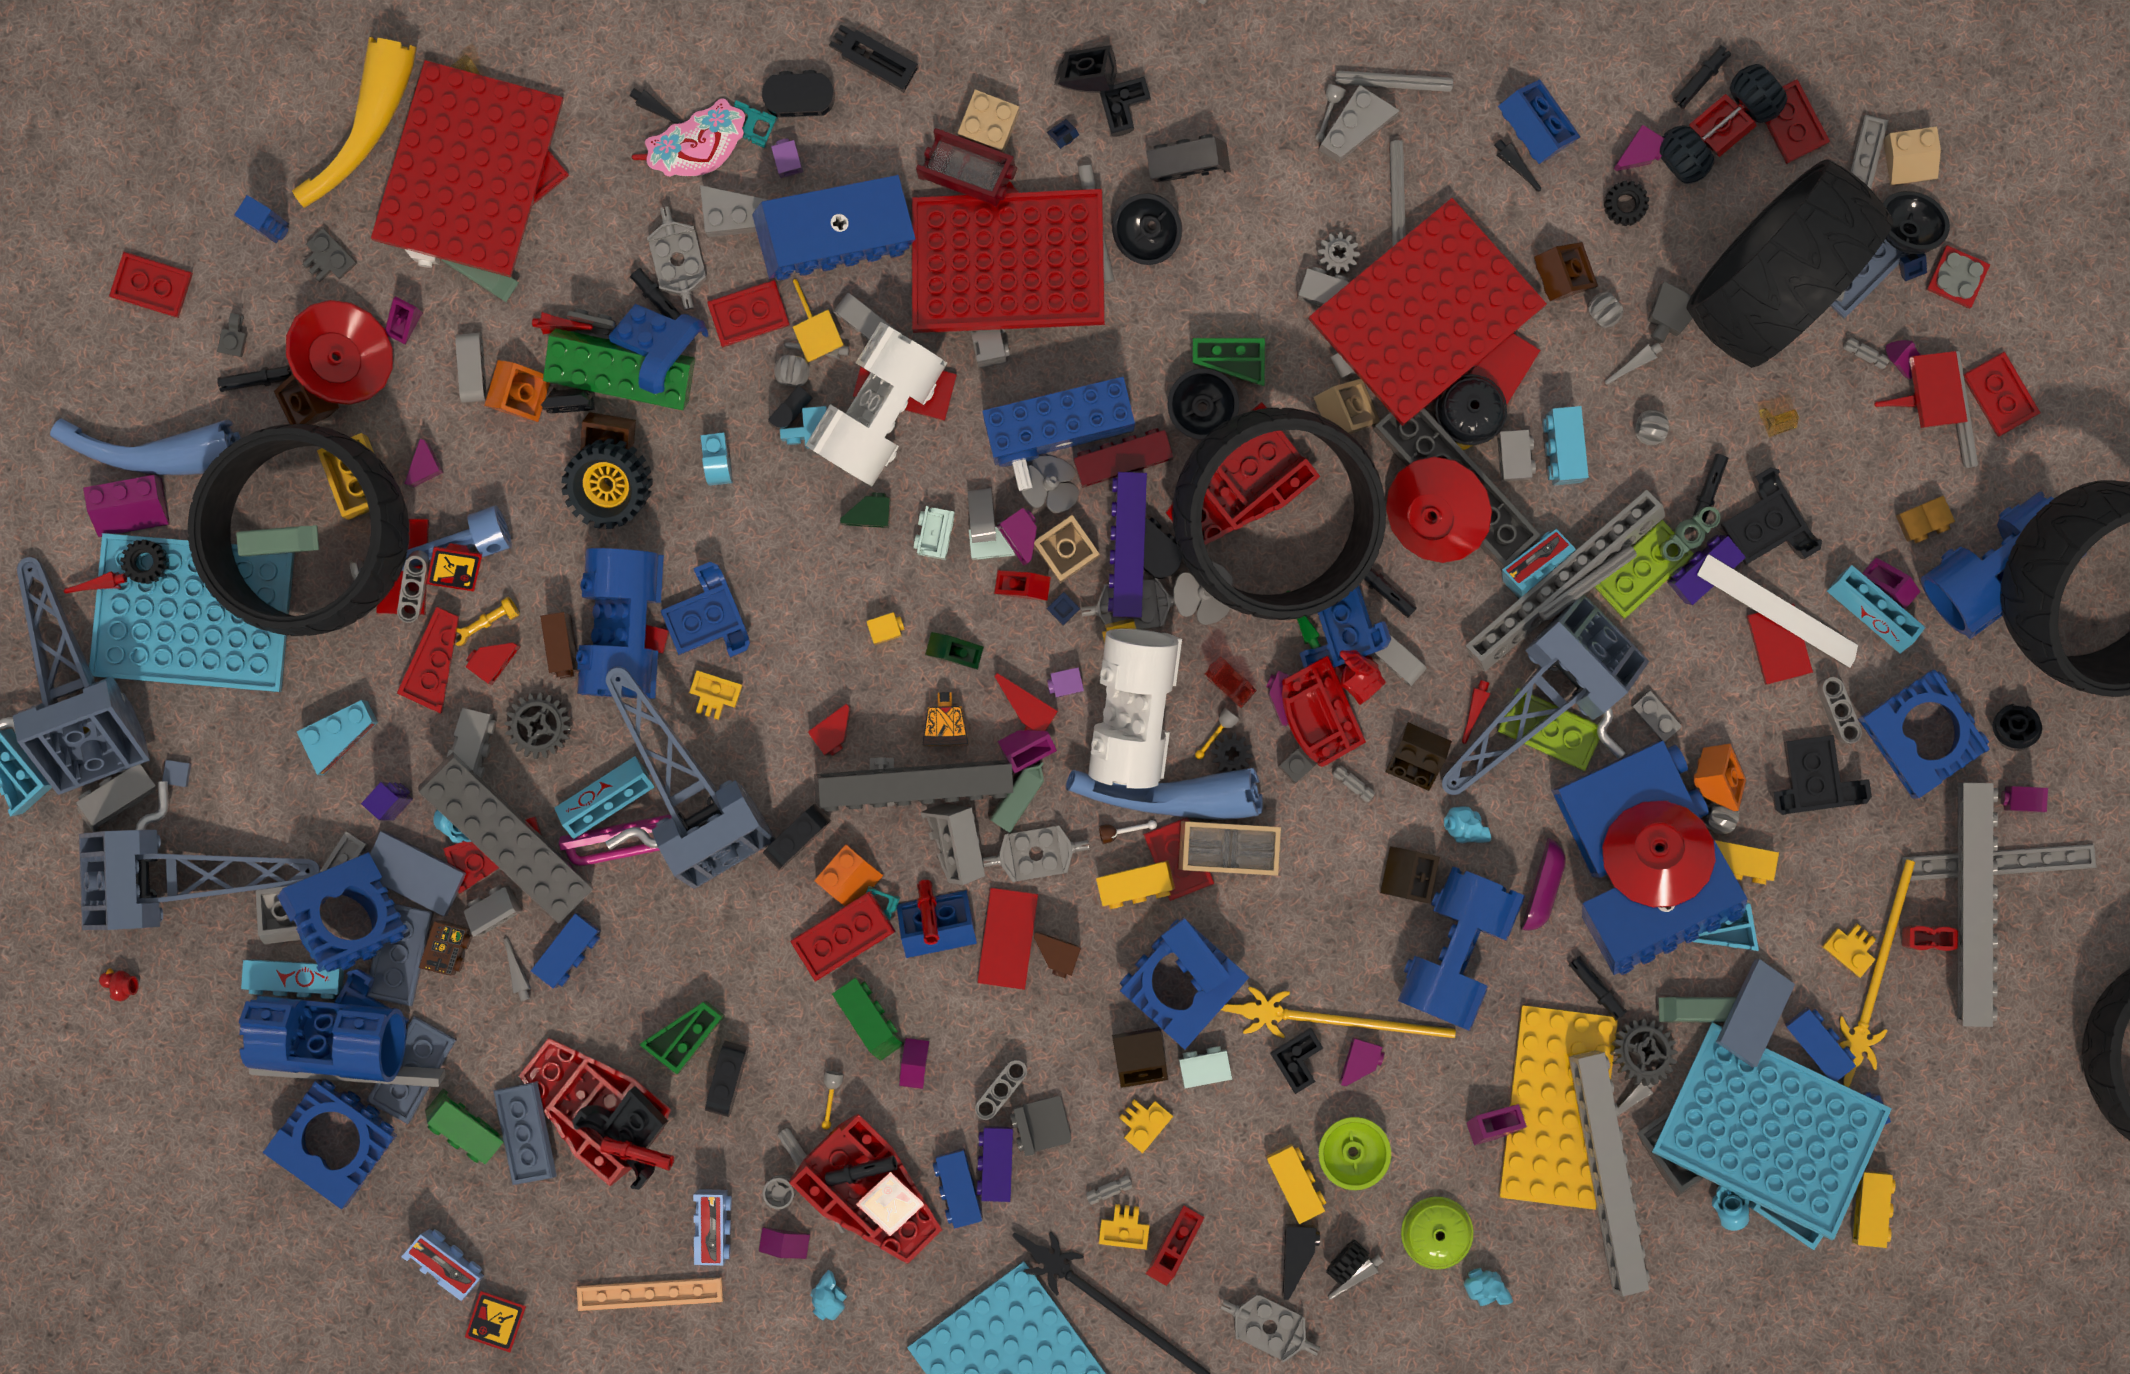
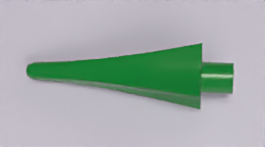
M1305 616L1298 618L1297 621L1305 644L1309 643L1311 649L1321 647L1317 640L1320 634Z

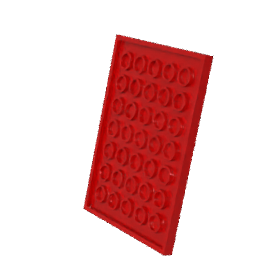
M425 60L373 228L372 241L511 277L562 108L563 97Z
M1102 189L1007 193L1004 200L999 201L997 207L968 195L912 197V227L916 238L912 243L913 333L1105 325Z
M1451 198L1312 313L1308 319L1398 422L1404 426L1542 310L1547 303L1459 204Z

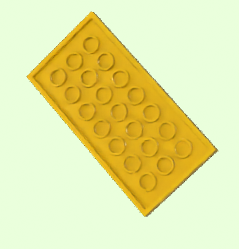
M1521 1005L1510 1106L1519 1104L1527 1127L1506 1135L1499 1191L1500 1198L1596 1210L1595 1194L1569 1056L1594 1050L1605 1052L1610 1063L1608 1072L1611 1079L1614 1055L1610 1054V1052L1615 1049L1611 1042L1616 1040L1615 1033L1617 1032L1618 1020L1615 1021L1612 1016Z

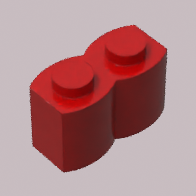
M1916 925L1906 926L1902 928V946L1916 950H1955L1958 948V930L1943 926H1933L1930 928Z

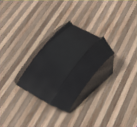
M1111 45L1065 52L1058 66L1054 85L1079 92H1114L1117 65Z

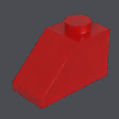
M998 570L994 594L1047 601L1051 577L1031 572Z
M516 643L480 647L478 650L474 649L467 657L466 661L468 664L465 667L487 684L493 685L520 649V646Z
M848 704L842 706L808 731L825 756L829 753L831 756H834L843 749L842 744L846 741L851 709Z

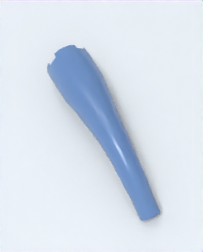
M62 418L56 421L50 432L51 437L89 458L117 468L157 475L203 474L216 457H219L222 451L241 439L239 432H232L229 426H232L233 423L228 419L136 447H125L102 442L82 433L81 428Z
M1254 768L1211 774L1183 781L1158 783V786L1151 788H1127V785L1114 782L1113 785H1108L1092 779L1087 773L1076 770L1071 771L1066 782V789L1076 794L1106 804L1155 814L1195 819L1226 820L1259 816L1263 809L1262 794L1258 793L1256 785L1260 781Z

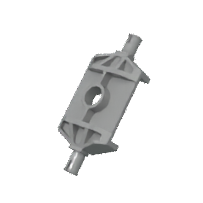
M1058 825L1005 834L1000 853L997 856L982 858L983 862L991 861L983 863L984 868L995 865L1002 866L1012 882L1067 873L1072 854L1090 849L1089 846H1081L1089 844L1088 840L1075 843L1073 841L1070 842ZM1035 846L1043 850V857L1038 861L1032 860L1029 856L1030 849Z

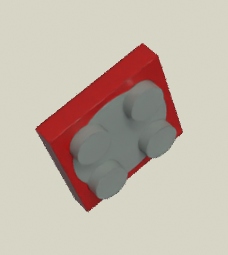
M1946 245L1926 290L1970 309L1974 304L1991 264Z

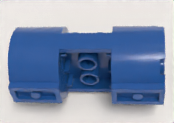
M2037 492L2021 505L2018 504L2013 509L2008 507L1999 514L2000 518L1997 523L2003 539L2002 547L1996 551L1994 549L1989 550L1982 556L1983 560L1970 550L1960 546L1955 551L1953 549L1948 550L1941 557V563L1921 577V584L1926 596L1941 617L1956 631L1972 639L2003 616L2001 583L2009 554L2025 526L2037 515L2038 511L2054 499L2052 496L2046 499L2043 492Z
M586 549L585 570L580 586L583 598L595 600L592 611L594 629L591 632L593 645H579L576 655L577 669L579 670L577 694L612 697L606 684V675L611 668L621 666L627 669L649 699H655L658 651L644 649L647 603H661L664 555L628 549ZM622 686L621 697L637 698L635 691Z
M1452 866L1444 888H1442L1441 893L1436 892L1431 905L1435 906L1434 912L1454 920L1458 924L1452 925L1448 934V938L1451 939L1448 948L1444 946L1439 956V960L1442 961L1441 966L1414 956L1413 960H1408L1404 972L1407 973L1406 981L1398 1001L1471 1031L1489 986L1463 974L1480 932L1504 941L1508 940L1525 896L1511 889L1508 894L1506 893L1507 889L1503 885L1465 871L1464 875H1462V871L1459 868Z
M257 996L256 1000L245 1002L239 1019V1035H243L244 1048L239 1049L243 1064L251 1069L291 1073L304 1072L334 1075L342 1078L391 1082L397 1076L404 1058L406 1023L401 1010L395 1008Z

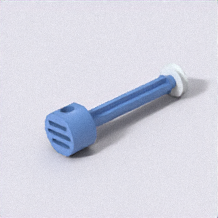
M495 505L469 514L467 517L469 529L407 550L406 560L413 551L420 550L428 555L430 562L434 546L447 548L449 543L465 545L468 548L476 546L482 557H486L512 548V542L503 514L498 506ZM357 558L355 563L350 560L353 580L356 579L363 566L359 558ZM419 559L411 560L414 567L422 564Z

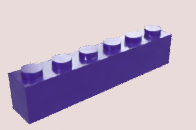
M1118 472V478H1113L1112 492H1117V502H1112V516H1116V526H1111V540H1115V550H1110V564L1115 565L1114 574H1109V588H1114L1113 598L1108 599V612H1113V618L1142 619L1147 473Z

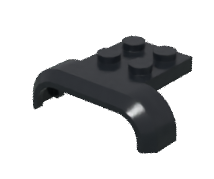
M1770 467L1753 477L1755 489L1761 500L1721 524L1727 536L1746 557L1743 560L1745 565L1784 542H1787L1794 553L1801 559H1806L1821 549L1822 540L1816 538L1810 531L1783 487L1779 478V469Z
M1834 735L1784 742L1791 789L1772 792L1774 809L1781 815L1867 804L1872 798L1869 779L1848 782L1840 781Z
M636 1086L628 1091L613 1113L604 1107L589 1105L580 1109L572 1120L575 1130L588 1127L597 1131L603 1139L604 1137H609L622 1142L627 1140L632 1142L633 1145L647 1149L668 1123L666 1117ZM627 1159L626 1162L636 1175V1180L630 1187L639 1190L652 1176L655 1166Z

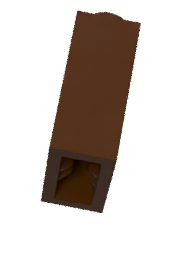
M560 612L540 616L549 673L556 675V678L560 679L574 677V673L579 670L577 669V649L571 615Z

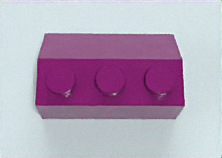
M150 475L83 488L87 512L98 537H102V533L120 534L170 525L161 477Z

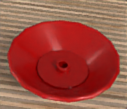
M328 300L309 305L294 318L286 334V358L294 377L309 393L329 403L351 405L371 399L385 387L393 370V348L385 328L371 313L353 303ZM332 355H336L338 357V361L334 360L332 358Z
M1430 457L1415 460L1398 472L1388 489L1386 512L1391 530L1406 549L1422 559L1446 563L1462 560L1481 546L1490 530L1492 508L1486 488L1473 471L1455 460ZM1430 512H1435L1437 518H1433Z
M1668 801L1642 802L1623 811L1609 826L1602 846L1604 869L1614 887L1631 901L1652 908L1676 906L1694 898L1709 882L1716 862L1714 840L1704 821L1688 808ZM1662 846L1664 851L1658 852L1655 850V847Z

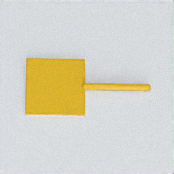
M794 279L793 283L808 319L793 326V329L807 363L844 346L829 309L813 317L798 280Z

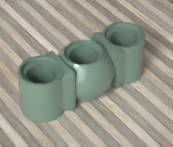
M1703 507L1691 519H1685L1680 522L1676 527L1675 534H1672L1669 540H1666L1661 545V556L1668 561H1678L1683 557L1684 553L1700 546L1705 539V535L1720 522L1719 511L1714 507ZM1705 511L1712 512L1714 516L1710 524H1705L1702 520V515ZM1688 527H1692L1696 531V536L1692 541H1688L1684 536V532ZM1672 543L1678 547V553L1674 557L1668 556L1666 552L1668 545Z

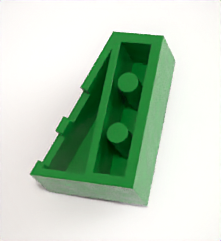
M1192 338L1193 363L1265 386V338Z
M855 977L832 993L868 1051L881 1061L904 1044L896 1034L898 1030L891 1020L887 1021L883 1015L885 1010L878 1000L874 1002L870 994L873 992L865 981L861 983Z
M705 1001L639 1045L675 1074H679L725 1015Z
M443 1088L425 1110L428 1129L438 1136L443 1134L448 1138L447 1142L454 1148L459 1149L461 1147L467 1151L466 1155L474 1162L478 1163L481 1161L486 1165L504 1142L502 1135L480 1117H475L465 1109L466 1106L461 1102L457 1104L447 1097L448 1092Z

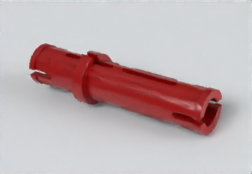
M921 880L917 884L919 894L917 905L921 911L923 939L926 944L933 945L939 940L935 913L937 903L936 898L933 896L932 882L930 880Z
M604 1137L600 1147L601 1152L619 1156L622 1160L630 1159L668 1171L671 1170L674 1163L673 1155L639 1147L627 1140L622 1142Z

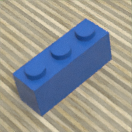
M246 195L234 214L250 228L274 243L282 240L288 232V222L248 195Z
M575 913L531 969V972L553 989L557 988L558 985L563 987L571 977L568 973L572 967L578 968L585 959L583 953L588 947L592 949L600 940L598 934L601 930L579 913Z
M1806 1007L1788 1021L1785 1026L1825 1075L1837 1082L1856 1067L1853 1062L1856 1057L1847 1046L1844 1049L1841 1048L1837 1043L1840 1038L1832 1028L1827 1030L1822 1025L1824 1018L1816 1009L1811 1011Z
M965 1149L936 1156L933 1168L936 1177H941L942 1186H939L942 1200H947L949 1209L945 1210L948 1224L953 1223L955 1229L981 1222L983 1217Z

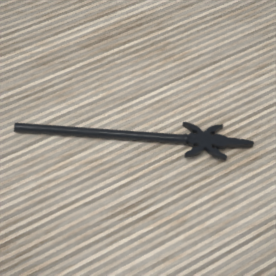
M1052 1232L1049 1233L1051 1248L1054 1250L1053 1254L1049 1253V1249L1044 1246L1036 1245L1017 1233L1012 1234V1237L1031 1253L1033 1259L1038 1264L1042 1263L1044 1265L1043 1269L1036 1267L1024 1269L1023 1272L1035 1276L1047 1273L1049 1287L1056 1296L1059 1295L1057 1280L1053 1277L1054 1274L1058 1275V1279L1065 1277V1280L1077 1286L1194 1373H1211L1076 1275L1073 1270H1070V1265L1064 1264V1259L1071 1261L1082 1259L1084 1256L1074 1252L1060 1255L1059 1242Z

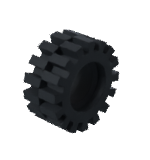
M1626 180L1620 184H1615L1609 190L1604 201L1606 208L1604 211L1606 214L1608 213L1610 221L1614 220L1617 225L1627 226L1630 224L1631 226L1644 217L1649 208V197H1646L1647 191L1641 189L1642 185H1635V181L1627 183ZM1629 195L1634 199L1635 208L1633 211L1623 212L1619 209L1618 199L1620 196Z
M144 539L142 541L136 540L134 544L129 543L127 545V550H123L122 553L125 555L124 558L121 557L120 559L123 562L121 568L125 570L124 574L135 582L152 584V582L159 581V577H164V570H168L169 566H166V562H169V558L165 556L167 553L162 549L161 545ZM142 553H149L153 558V565L147 571H141L136 565L137 557Z
M1354 1239L1332 1260L1331 1264L1327 1267L1326 1273L1339 1285H1343L1361 1268L1362 1264L1367 1260L1369 1252Z

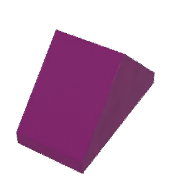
M395 296L385 329L387 335L406 344L423 312Z
M423 439L419 440L404 483L413 488L443 473L430 444Z
M905 1039L899 1086L923 1089L930 1041Z
M762 1227L759 1252L778 1258L806 1259L810 1234Z

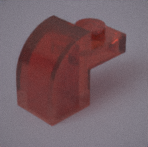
M1221 656L1209 666L1205 673L1208 680L1240 708L1257 691L1248 680L1237 673Z

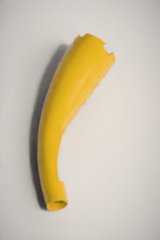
M369 37L351 134L339 154L325 170L313 180L308 178L292 190L303 208L317 201L340 184L361 164L377 144L388 127L406 90L414 65L415 46L409 45L408 49V47L402 46L401 42L377 38L376 43L374 38Z

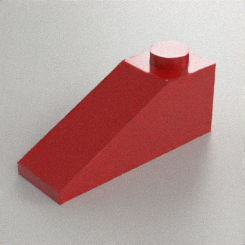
M996 673L994 677L1022 724L1026 726L1024 730L1046 731L1058 711Z
M1183 1206L1145 1274L1167 1286L1175 1277L1205 1217Z

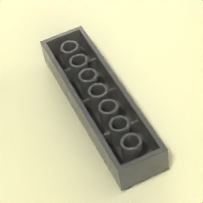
M1425 409L1421 410L1404 426L1390 412L1372 429L1406 466L1415 460L1440 457L1455 460L1475 473L1487 490L1492 508L1490 530L1480 547L1501 570L1508 566L1540 536L1539 532Z
M454 752L418 786L419 793L558 923L593 890L592 883Z
M1006 760L814 774L815 802L824 811H837L839 806H846L848 809H862L863 804L873 805L874 808L887 807L888 802L897 803V806L911 805V801L914 800L921 801V804L935 803V799L940 798L945 800V802L959 801V797H966L969 800H981L983 795L993 796V798H1006L1007 793H1013L1012 764Z

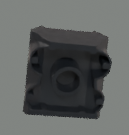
M553 388L541 403V406L547 413L595 410V393L583 389L556 390Z

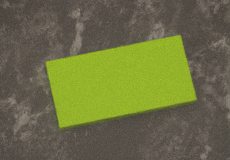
M1663 520L1632 546L1637 553L1634 559L1594 587L1623 619L1629 616L1665 583L1676 569L1689 561V558L1694 554L1689 550L1678 561H1668L1661 556V545L1666 540H1669L1672 534H1675ZM1673 543L1668 545L1666 549L1668 556L1674 557L1678 553V547Z
M1516 688L1514 695L1520 690L1519 688ZM1527 692L1504 717L1522 714ZM1531 694L1527 713L1555 709L1558 706ZM1566 710L1524 744L1585 771L1600 740L1597 734L1598 724ZM1548 715L1526 718L1523 735ZM1521 719L1501 723L1497 732L1516 740Z

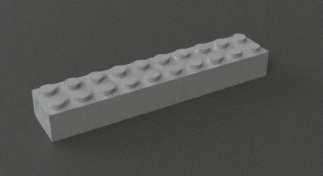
M1958 783V1023L1962 1026L1993 1027V1021H1997L1998 1016L1997 1007L1993 1005V997H1997L1998 993L1997 982L1993 981V973H1997L1998 969L1997 958L1993 957V948H1997L1998 945L1997 934L1993 932V924L1998 922L1997 909L1993 908V900L1998 898V887L1993 884V875L1998 874V863L1993 860V851L1998 850V838L1993 836V827L1998 826V813L1994 812V802H1998V789L1994 788V783Z

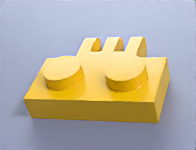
M696 670L689 692L690 694L700 696L696 713L701 714L703 707L707 706L705 716L710 717L714 708L716 709L714 719L719 720L724 704L736 708L743 685Z
M1856 923L1847 935L1839 928H1836L1822 945V948L1858 978H1861L1876 960L1867 953V950L1875 942L1876 938L1870 936L1864 942L1863 940L1869 932L1864 929L1857 936L1856 933L1860 930L1861 926Z
M1134 1099L1131 1103L1138 1110L1134 1112L1130 1107H1127L1125 1111L1132 1116L1130 1120L1123 1114L1119 1118L1131 1128L1124 1138L1143 1154L1173 1118V1115L1156 1101L1146 1109Z
M1115 1204L1114 1219H1101L1099 1244L1147 1250L1149 1224L1138 1223L1139 1207L1134 1206L1133 1216L1129 1215V1205H1125L1123 1215L1119 1214L1120 1204Z

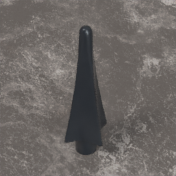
M634 88L629 96L636 100V106L675 124L684 123L661 105L645 89L641 93Z
M1501 139L1494 144L1499 151L1496 156L1520 174L1536 191H1541V186L1528 171L1512 143L1506 145Z

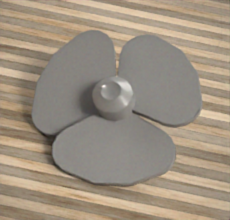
M1039 456L1032 461V465H1027L1033 488L1025 491L1022 490L1021 492L1032 508H1040L1044 504L1045 499L1048 509L1053 513L1068 511L1076 504L1079 496L1077 487L1071 483H1061L1070 481L1075 476V470L1063 459L1053 456Z
M1212 562L1225 581L1232 585L1233 578L1223 566ZM1181 573L1177 577L1173 595L1179 614L1185 617L1191 616L1198 607L1196 617L1199 623L1203 625L1216 623L1228 614L1230 608L1211 596L1197 582L1192 573Z

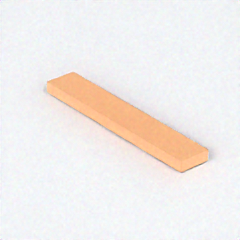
M722 1277L577 1286L578 1311L723 1302Z

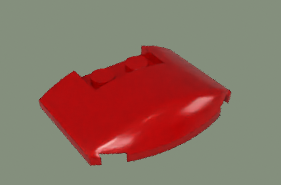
M1328 656L1317 660L1282 680L1283 708L1290 730L1302 750L1309 758L1317 762V765L1324 767L1366 743Z

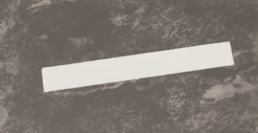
M1707 555L1697 574L1699 577L1851 668L1856 658L1857 644L1714 557Z

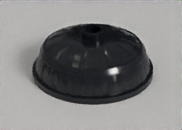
M1901 191L1890 195L1883 202L1893 218V225L1886 237V241L1895 249L1908 254H1923L1942 245L1948 237L1950 231L1949 218L1940 204L1929 196L1914 191Z
M1141 193L1128 198L1119 206L1113 218L1112 233L1118 249L1125 257L1138 264L1154 265L1167 260L1177 250L1182 238V222L1176 208L1168 200L1156 194ZM1150 221L1156 223V229L1150 228Z
M1207 368L1191 370L1180 376L1169 392L1167 402L1169 417L1182 434L1192 439L1202 440L1219 425L1230 421L1231 418L1238 415L1239 396L1230 379L1216 370ZM1200 403H1204L1207 406V409L1203 412L1198 409Z
M1467 374L1459 378L1437 397L1435 414L1438 424L1455 442L1464 445H1479L1490 441L1500 432L1506 421L1507 404L1502 391L1493 381L1480 375ZM1477 402L1479 405L1478 409H1472L1470 403Z

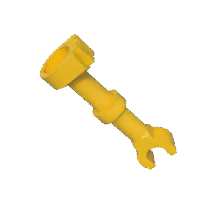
M507 596L501 600L502 606L487 615L485 613L480 615L477 621L467 627L458 628L457 633H460L462 637L460 641L455 643L456 646H463L467 642L468 637L484 627H490L492 622L507 614L510 620L519 616L520 612L513 600Z

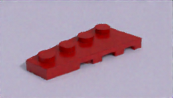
M439 606L436 607L397 694L440 714L442 713L460 616Z
M536 816L526 819L542 836ZM463 841L443 848L448 864L466 872L458 891L459 894L499 869L473 842Z

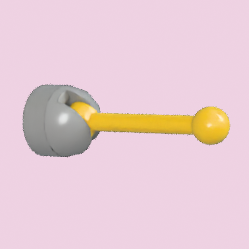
M1224 708L1219 715L1220 726L1202 749L1196 751L1195 757L1203 759L1205 751L1223 728H1232L1240 719L1227 708Z
M825 1071L824 1084L829 1088L825 1120L822 1122V1128L825 1130L831 1127L829 1120L834 1089L840 1087L843 1082L844 1074L840 1072Z

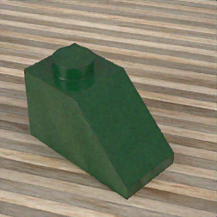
M873 492L872 496H865L842 516L840 524L845 526L889 528L891 499L886 497L885 493Z
M931 632L925 655L978 670L984 647L949 635Z

